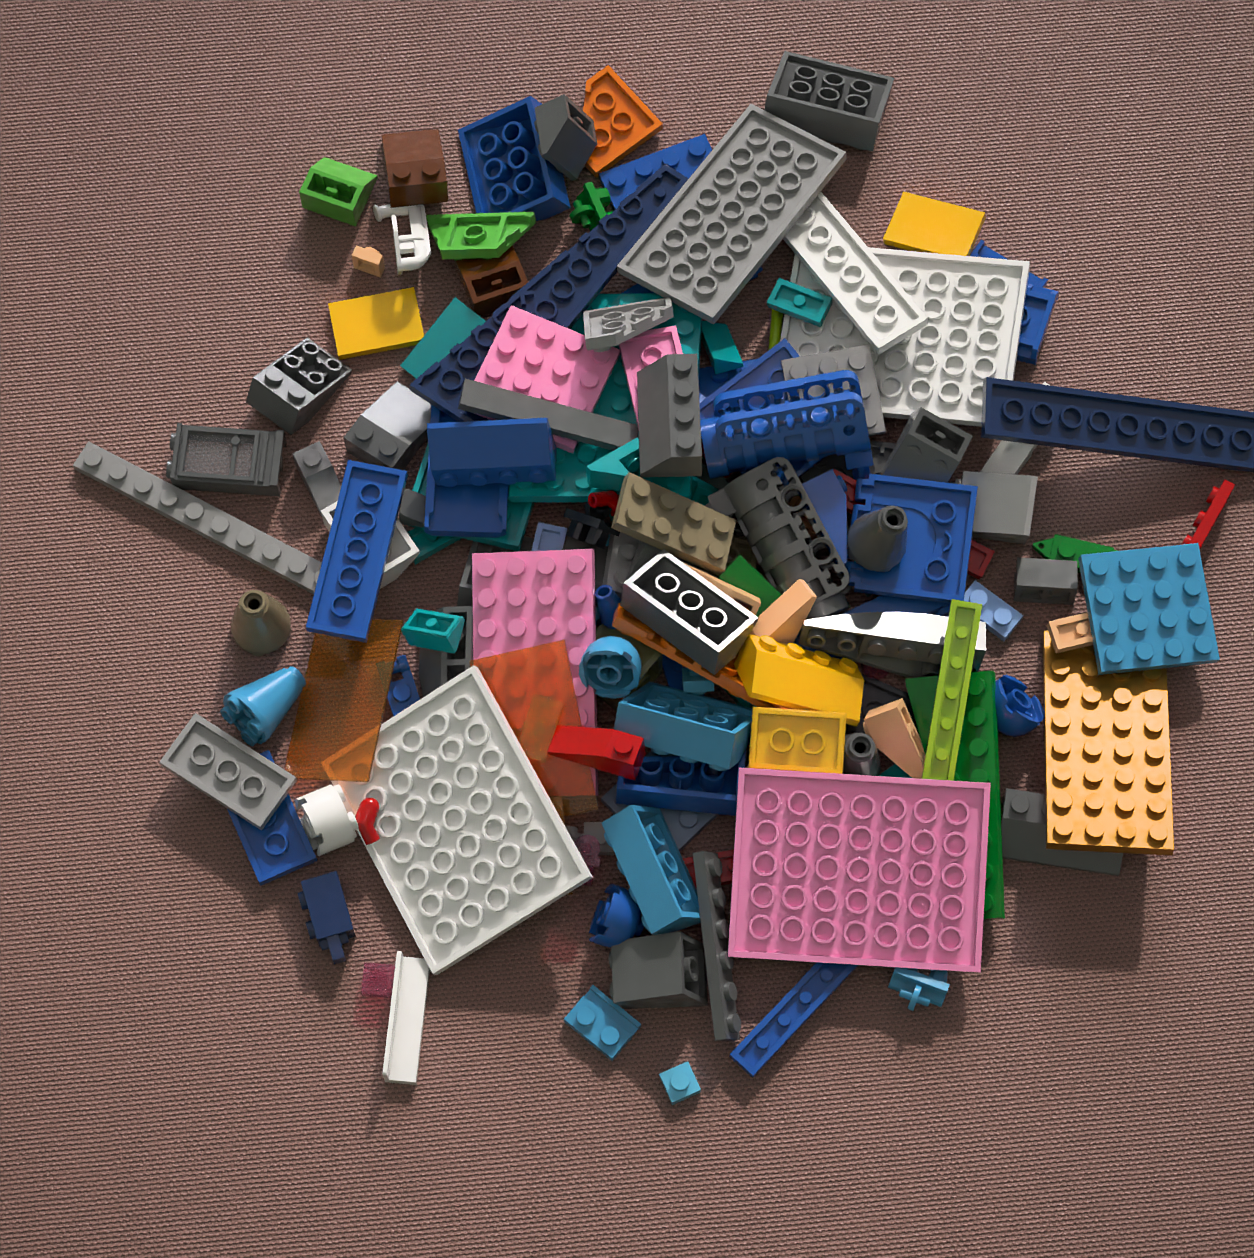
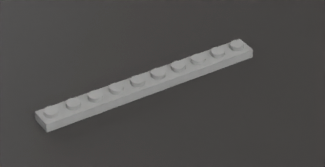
M89 441L74 462L73 467L76 471L314 594L322 562Z

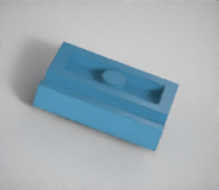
M594 985L590 987L585 996L578 1001L564 1018V1022L611 1061L621 1052L636 1031L641 1028L640 1022L619 1005L614 1004L613 1000Z

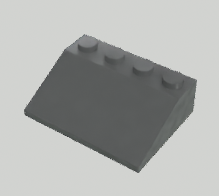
M784 51L768 91L764 110L830 143H841L853 146L858 150L873 151L894 78Z

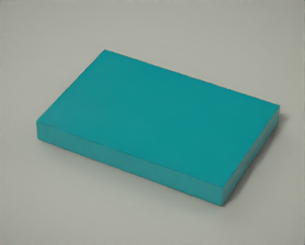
M455 297L400 366L417 379L436 361L439 363L450 353V349L457 343L461 344L468 338L473 329L478 325H483L486 321Z

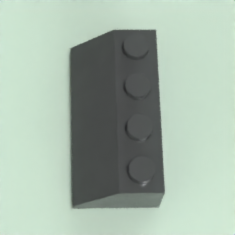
M667 354L637 372L640 477L702 476L697 354Z
M665 549L659 552L623 584L620 606L713 675L718 673L736 656L758 622L756 615Z
M1006 788L1001 807L1003 859L1119 876L1123 853L1046 849L1045 794Z

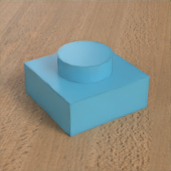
M682 668L684 693L702 695L706 692L714 691V683L688 668Z
M688 1061L659 1074L672 1105L701 1092V1088Z

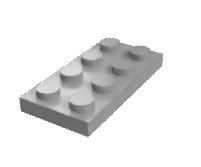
M196 713L159 762L163 768L261 831L297 782V778Z

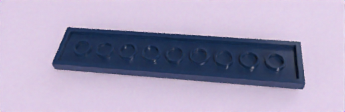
M986 377L983 381L981 438L1254 473V412Z

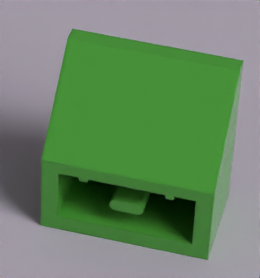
M324 157L310 168L299 191L302 208L356 226L378 176Z

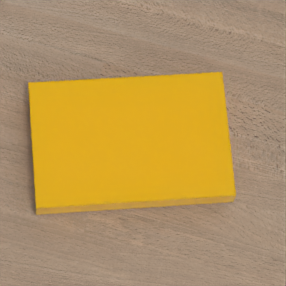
M903 192L883 237V242L885 245L908 251L970 256L986 219L985 212Z
M414 287L328 303L339 360L414 346L424 337Z
M753 707L748 768L843 774L847 713Z

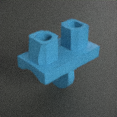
M895 967L888 988L899 991V997L910 1000L907 1009L914 1011L916 1003L926 1007L929 1006V1003L942 1007L950 986L947 983L948 972L946 970H931L929 976L917 972L918 969Z

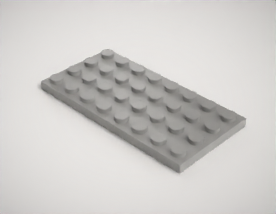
M750 104L617 265L618 273L664 298H671V302L714 325L847 160L846 152Z

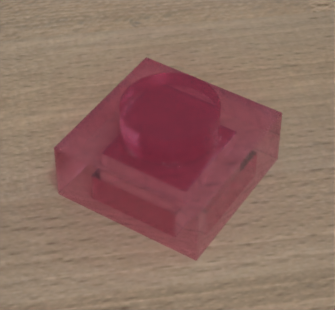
M364 962L362 996L391 998L395 965Z

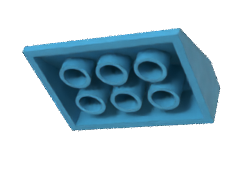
M649 682L618 702L614 729L644 738L645 747L651 748L653 753L668 755L670 753L680 756V759L685 762L696 763L700 761L709 764V767L714 770L725 771L740 761L750 743L753 709L702 695L684 693L680 689Z

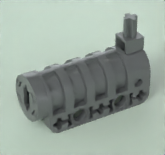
M783 457L773 458L734 479L723 489L707 496L710 503L704 506L731 518H736L769 583L777 591L783 594L798 579H801L814 592L817 599L806 620L840 615L850 609L851 606L845 597L852 589V586H849V573L794 468L787 459ZM779 471H783L789 485L783 486L777 475ZM799 491L802 494L801 503L795 507L789 506V500L792 497L799 496L797 492ZM804 516H807L816 533L817 538L813 541L801 520ZM825 544L828 545L831 549L830 556L825 560L816 559L818 551L827 549ZM834 559H837L838 564L834 563ZM833 568L842 582V585L838 587L829 573V570Z

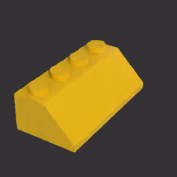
M749 634L734 662V666L750 698L795 710L847 713L846 724L858 725L860 722L864 678L854 661L848 658L837 659L830 657L825 652L819 650L815 652L805 650L794 643H788V645L780 643L766 635L759 637Z

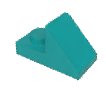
M638 437L587 465V482L590 487L617 492L621 491L624 477L629 472L636 471L640 467Z

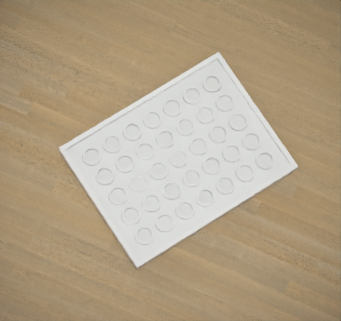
M868 247L928 318L927 326L880 355L834 300L821 327L787 314L784 315L780 341L786 338L800 357L870 345L883 417L909 419L911 413L922 407L950 424L982 427L983 381L985 378L1014 381L1030 261ZM795 254L790 282L831 297Z
M474 665L322 762L333 786L338 784L341 786L346 798L343 804L348 813L352 812L355 816L360 803L366 798H374L378 801L379 812L374 822V827L380 839L366 845L359 829L357 831L434 975L445 971L593 878L479 668Z

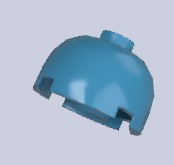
M615 636L601 637L591 643L584 652L579 664V676L586 687L589 684L592 688L596 689L595 694L611 699L622 698L629 695L630 690L636 689L641 677L642 660L637 649L629 641Z

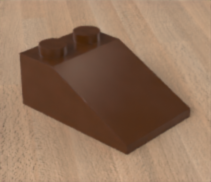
M431 129L382 134L390 207L448 202L447 177L439 130Z

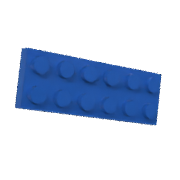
M348 460L306 624L308 632L367 643L406 485L407 471Z

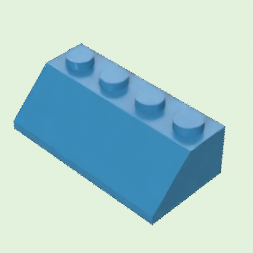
M630 805L601 822L605 830L604 838L615 852L618 859L616 861L617 867L628 881L630 896L641 910V919L645 928L651 934L658 935L676 932L701 923L697 889L660 808Z

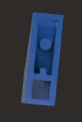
M833 469L802 483L846 566L847 504L845 492H847V486L840 475L836 476ZM797 491L802 500V494L799 491ZM825 544V546H826V548H827V550H828V552H829V554H830V553H831V549H830V547H829L828 545ZM834 559L835 564H838L837 559Z

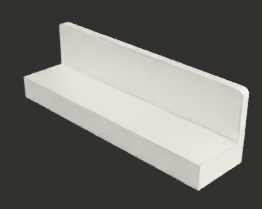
M397 951L382 1075L385 1082L417 1085L430 968L424 958L404 957L402 951Z

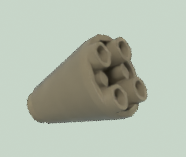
M250 590L245 592L241 596L231 618V633L236 644L254 656H262L279 649L292 632L291 619L285 606L262 591Z

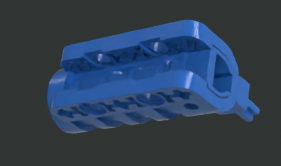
M841 370L722 392L713 401L715 417L700 419L701 436L710 479L729 476L730 473L747 470L748 472L776 457H783L789 462L805 459L807 461L818 460L819 457L837 454V456L845 455L847 470L852 469L853 479L855 480L869 479V474H871L869 466L874 465L859 379L850 370ZM848 381L850 389L844 390L842 382ZM830 383L833 384L834 393H830ZM815 385L822 386L825 389L823 394L817 397L809 395L808 390ZM798 389H802L804 398L800 399ZM789 392L790 400L784 401L783 393ZM770 394H773L774 404H770ZM754 396H760L765 399L764 404L760 407H752L748 402ZM743 399L744 409H740L739 400ZM724 403H729L730 411H725L723 408Z

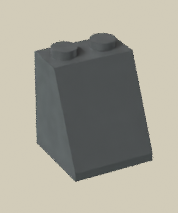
M679 931L630 938L618 945L611 946L609 965L612 969V982L610 983L609 990L614 1004L625 1009L708 1006L706 962L702 942Z

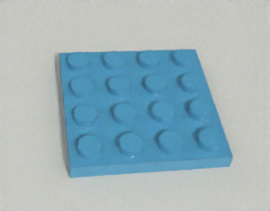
M1198 543L1082 554L1079 556L1078 560L1091 635L1093 637L1098 675L1217 663L1220 660Z

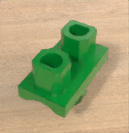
M592 182L584 183L583 192L573 202L575 209L570 213L569 217L572 223H581L584 229L589 228L591 231L599 224V220L606 214L610 215L613 211L605 212L604 207H608L611 201L607 188H595Z

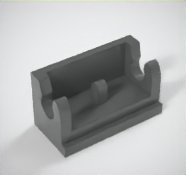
M1017 557L1016 572H1014L1013 601L1074 605L1078 589L1077 561Z

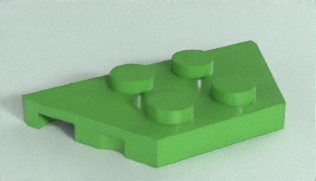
M534 212L437 214L426 216L428 227L442 259L456 260L499 258L536 223Z

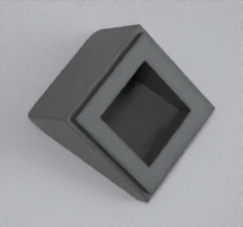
M404 489L399 513L401 524L424 527L426 496L410 489Z

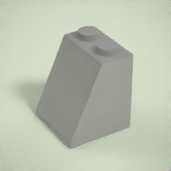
M963 471L961 479H956L955 484L978 486L972 537L1025 545L1030 536L1038 476Z

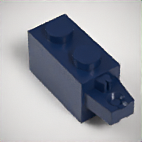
M337 871L301 881L303 891L298 892V897L302 910L308 909L311 920L306 921L310 939L317 938L322 951L330 949L334 965L346 962L342 945L349 943L348 939L356 937Z

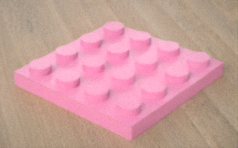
M511 305L474 381L593 413L620 356V349L611 346L610 350L604 352L587 350L585 335ZM482 416V417L487 418V419H489V420H497V419H493V418H490V417ZM553 435L557 448L574 454L579 441Z

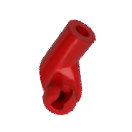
M609 490L589 494L588 502L590 507L608 506L612 509L610 512L611 516L615 515L619 495L615 491Z
M374 798L364 799L360 803L355 815L359 832L366 845L380 839L374 827V822L379 812V803Z

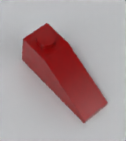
M557 725L547 750L548 755L631 780H636L646 754L644 738L615 729Z

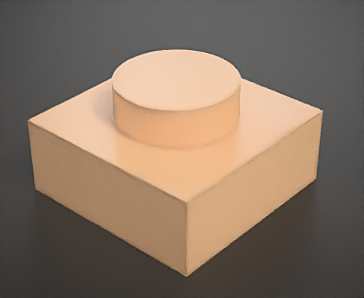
M356 245L352 253L354 268L381 278L385 269L383 255L374 248H362Z

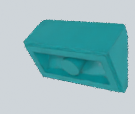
M702 321L701 341L715 374L744 367L727 324L715 323L713 325L708 321Z
M416 608L402 627L401 632L411 646L454 654L459 645L465 619L463 616Z

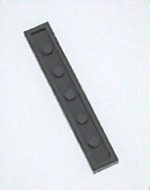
M466 378L462 385L458 405L460 410L497 420L548 418L553 435L612 451L638 437V427L636 424Z

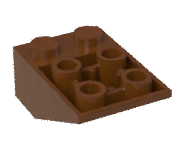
M513 246L499 258L453 259L471 309L480 317L493 313L502 304L507 303L510 297L528 283Z

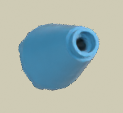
M290 666L287 669L283 668L253 681L224 696V707L220 710L221 715L229 724L234 723L238 730L241 731L242 739L249 746H254L256 743L262 744L271 737L302 693V688L306 685L305 678L298 669Z

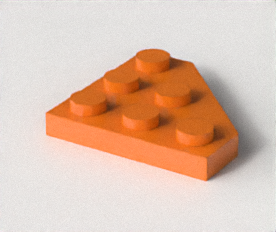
M609 65L586 81L583 112L594 121L597 146L585 166L597 178L599 173L607 171L663 129V123Z

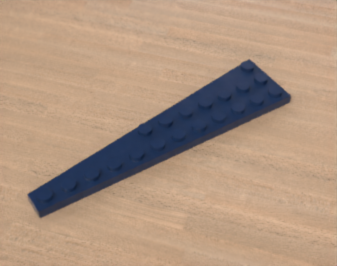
M664 164L636 188L634 193L629 194L621 201L617 209L599 220V224L589 233H584L572 248L562 252L510 297L507 303L502 304L495 310L490 319L483 325H478L473 329L468 338L461 344L457 343L450 349V353L439 363L436 361L410 384V391L458 422L488 421L489 419L458 409L465 378L475 380L510 306L512 305L571 329L582 316L583 311L587 310L617 273V265L689 178Z

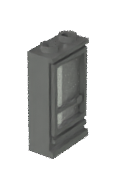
M177 423L176 433H171L170 450L173 451V458L167 462L166 477L171 479L172 485L182 490L280 497L281 490L278 481L279 473L283 471L282 448L287 445L284 430L263 431L182 425V423Z

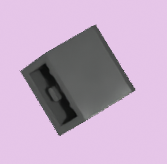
M563 94L535 107L536 120L534 125L539 134L540 144L538 145V150L542 158L548 160L559 173H563L573 181L577 179L597 146L594 121Z

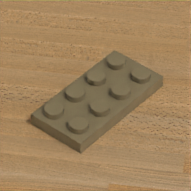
M629 472L623 479L611 528L660 550L665 549L676 557L721 575L726 568L736 520Z

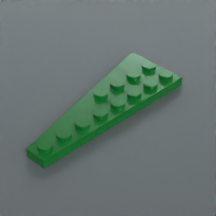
M994 671L971 672L954 781L991 783L983 920L1005 919L998 728L995 707L996 676ZM938 676L905 679L925 755Z

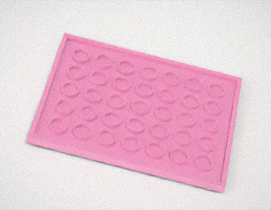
M739 768L728 957L981 973L991 783Z

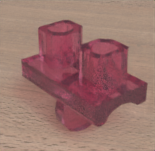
M582 835L577 838L575 845L594 878V870L601 871L602 860L598 857L600 843L594 836ZM593 878L582 885L593 886Z

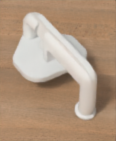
M390 204L374 205L373 212L378 222H381L384 218H392L398 275H402V271L421 268L431 255L424 205L391 208ZM409 215L411 234L398 236L396 216ZM414 253L415 257L401 258V254Z

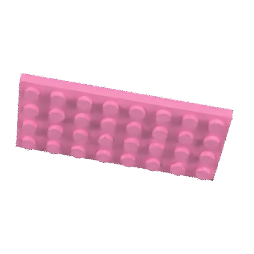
M573 549L472 553L473 665L479 668L548 796H598V769L547 754L557 725L597 728L596 689L592 688L589 684L586 687L579 676L581 658L588 646L596 641L594 550Z

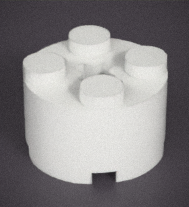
M339 784L336 786H325L295 799L296 809H303L304 812L303 818H300L301 824L313 850L318 848V856L354 842L357 837L355 830L359 829L357 820L352 812L347 813L343 804L346 798Z

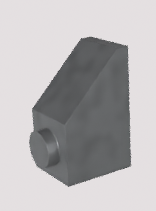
M320 441L292 454L296 468L322 516L321 510L338 501L341 485Z

